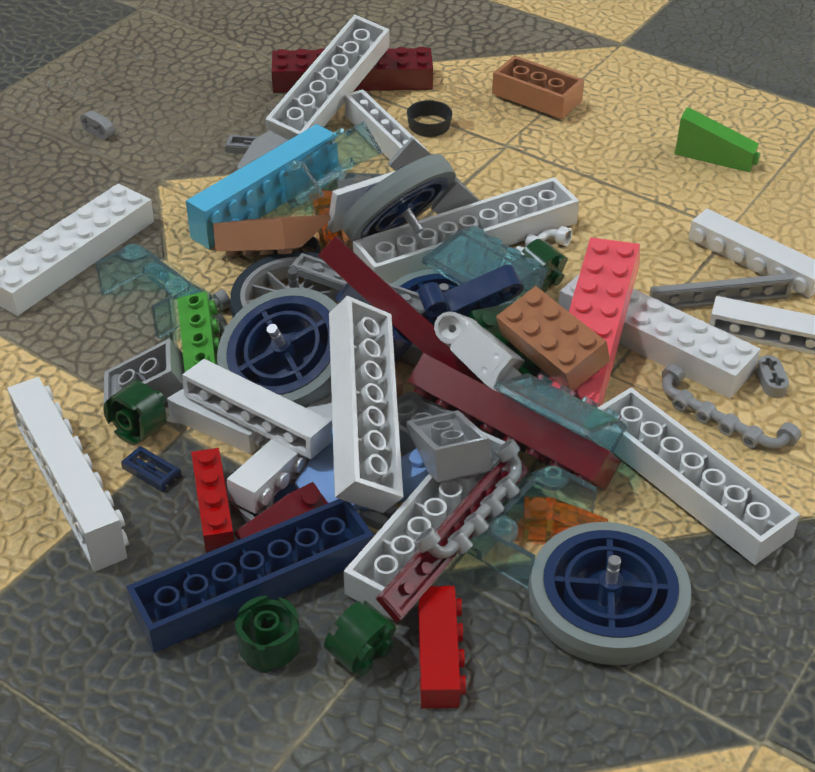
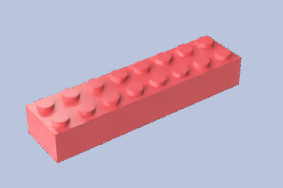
M590 237L569 312L607 341L610 362L571 393L552 377H549L543 398L545 417L591 425L593 410L603 405L640 265V244Z

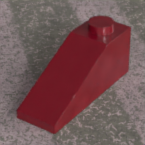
M311 482L283 497L236 530L234 534L240 540L328 504L315 483Z

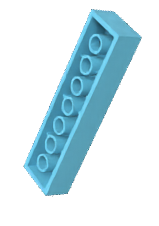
M316 124L186 200L190 238L207 249H211L215 246L213 223L261 218L337 171L336 134Z

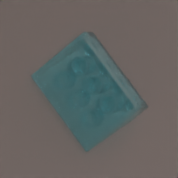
M476 226L459 230L426 255L421 262L458 285L501 266L512 265L524 286V290L519 296L500 305L514 303L534 286L541 290L548 269L540 265L539 261L523 256L520 250L502 244L501 239L490 237L484 233L483 229Z
M527 373L495 383L493 388L502 395L612 453L628 427L620 420L622 415L609 408L604 412L597 408L599 404L585 396L583 400L574 397L576 392L563 385L559 389L552 386L553 381L541 374L536 378Z

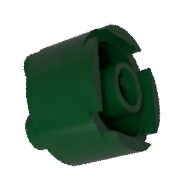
M535 239L522 250L524 253L522 259L519 260L517 258L514 262L513 267L525 287L531 290L536 286L546 293L548 287L553 284L557 286L562 282L564 278L562 272L568 258L546 241Z
M139 380L132 381L112 395L103 406L107 423L110 424L112 422L117 428L114 433L129 444H137L145 440L166 424V410L163 405L165 403L164 395L158 390L154 391Z
M260 596L249 600L240 608L235 622L240 656L247 664L255 667L257 671L267 673L272 669L286 665L300 652L298 613L289 601L278 597L279 600L269 599L268 596Z
M364 600L363 605L358 601L351 605L337 619L334 624L339 628L334 636L328 633L324 642L325 650L353 674H357L362 678L370 671L373 666L372 661L378 655L385 657L394 646L391 638L396 631V627L370 603Z

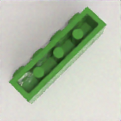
M207 291L177 298L185 372L203 359L217 365V351L220 342L217 334L220 333V327L217 318L214 317V315L218 314L215 300L210 301Z

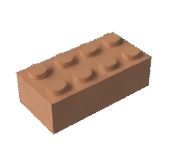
M515 55L493 72L492 94L502 99L516 102L519 105L530 107L538 112L552 115L554 118L563 119L583 99L584 79Z
M536 286L496 316L501 336L569 393L573 392L610 362L607 341Z

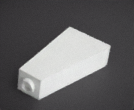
M184 388L167 398L170 418L246 453H254L271 440L184 396Z

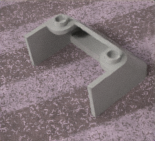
M411 137L388 162V165L396 171L404 165L432 154ZM456 177L454 183L432 205L431 209L440 214L481 200Z

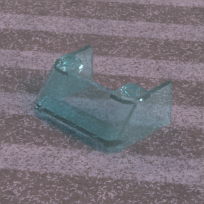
M365 121L346 130L343 127L331 134L333 138L300 161L297 162L295 159L284 166L286 169L283 172L285 195L291 209L324 195L322 192L324 187L355 165L383 153Z
M129 244L95 262L102 294H106L142 274L165 290L168 297L151 306L156 337L158 338L180 327L177 298L207 291L166 259L137 244ZM207 291L210 301L213 300L212 294Z
M546 466L526 474L517 484V487L520 489L519 493L510 500H503L504 510L496 517H489L486 520L489 525L488 529L479 536L475 537L473 535L470 539L473 546L467 551L471 556L529 589V578L535 563V555L513 543L518 535L517 521L541 496L546 497L589 522L593 519L597 487L557 466Z

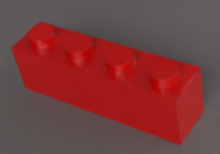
M219 448L191 452L206 553L234 542Z
M430 586L418 600L421 708H459L460 695H466V676L459 673V668L465 667L464 649H458V642H463V623H457V617H462L461 598H456L455 586Z

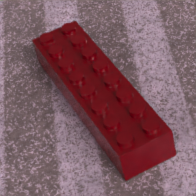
M398 47L397 49H388L354 91L362 89L364 91L433 90L431 48ZM279 49L272 51L271 73L273 93H288L325 49H298L291 51Z
M425 353L421 356L408 379V382L415 386L413 391L451 412L458 410L476 427L484 429L500 440L508 441L513 439L519 446L520 451L524 453L526 451L546 465L551 461L550 466L557 469V471L570 478L575 474L574 479L594 491L597 487L606 491L621 463L611 451Z

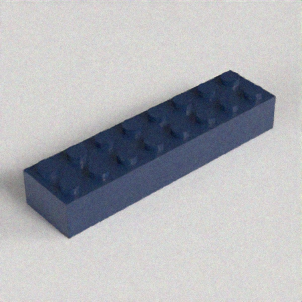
M337 499L126 586L130 608L153 653L238 617L240 608L253 598L268 596L269 599L278 600V597L283 598L343 572L374 535L351 502Z

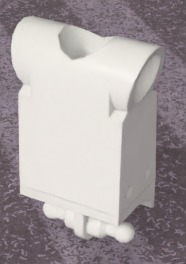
M456 312L442 313L436 319L434 325L436 336L488 387L505 395H510L511 393L524 394L529 389V381L518 371L525 361L488 330L480 326L477 321Z

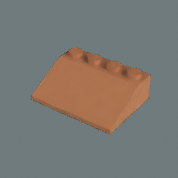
M312 215L213 223L215 250L225 251L226 255H239L240 251H242L243 255L257 254V250H260V255L274 254V250H277L278 254L292 253V248L302 247L331 218L330 215Z

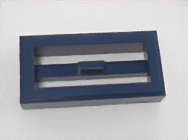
M139 446L121 461L122 469L161 492L166 490L167 484L171 486L174 483V478L179 479L182 476L181 469L142 446ZM139 456V457L143 458L144 460H146V461H148V462H144V461H142L141 459H139V458H137V457ZM155 466L158 467V468H160L161 470L165 471V472L168 473V474L166 475L165 473L159 471L158 469L155 468Z

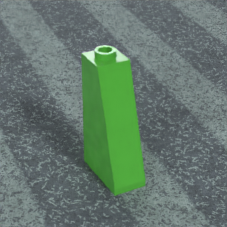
M686 107L680 119L675 155L750 173L753 165L758 164L761 153L757 152L759 143Z

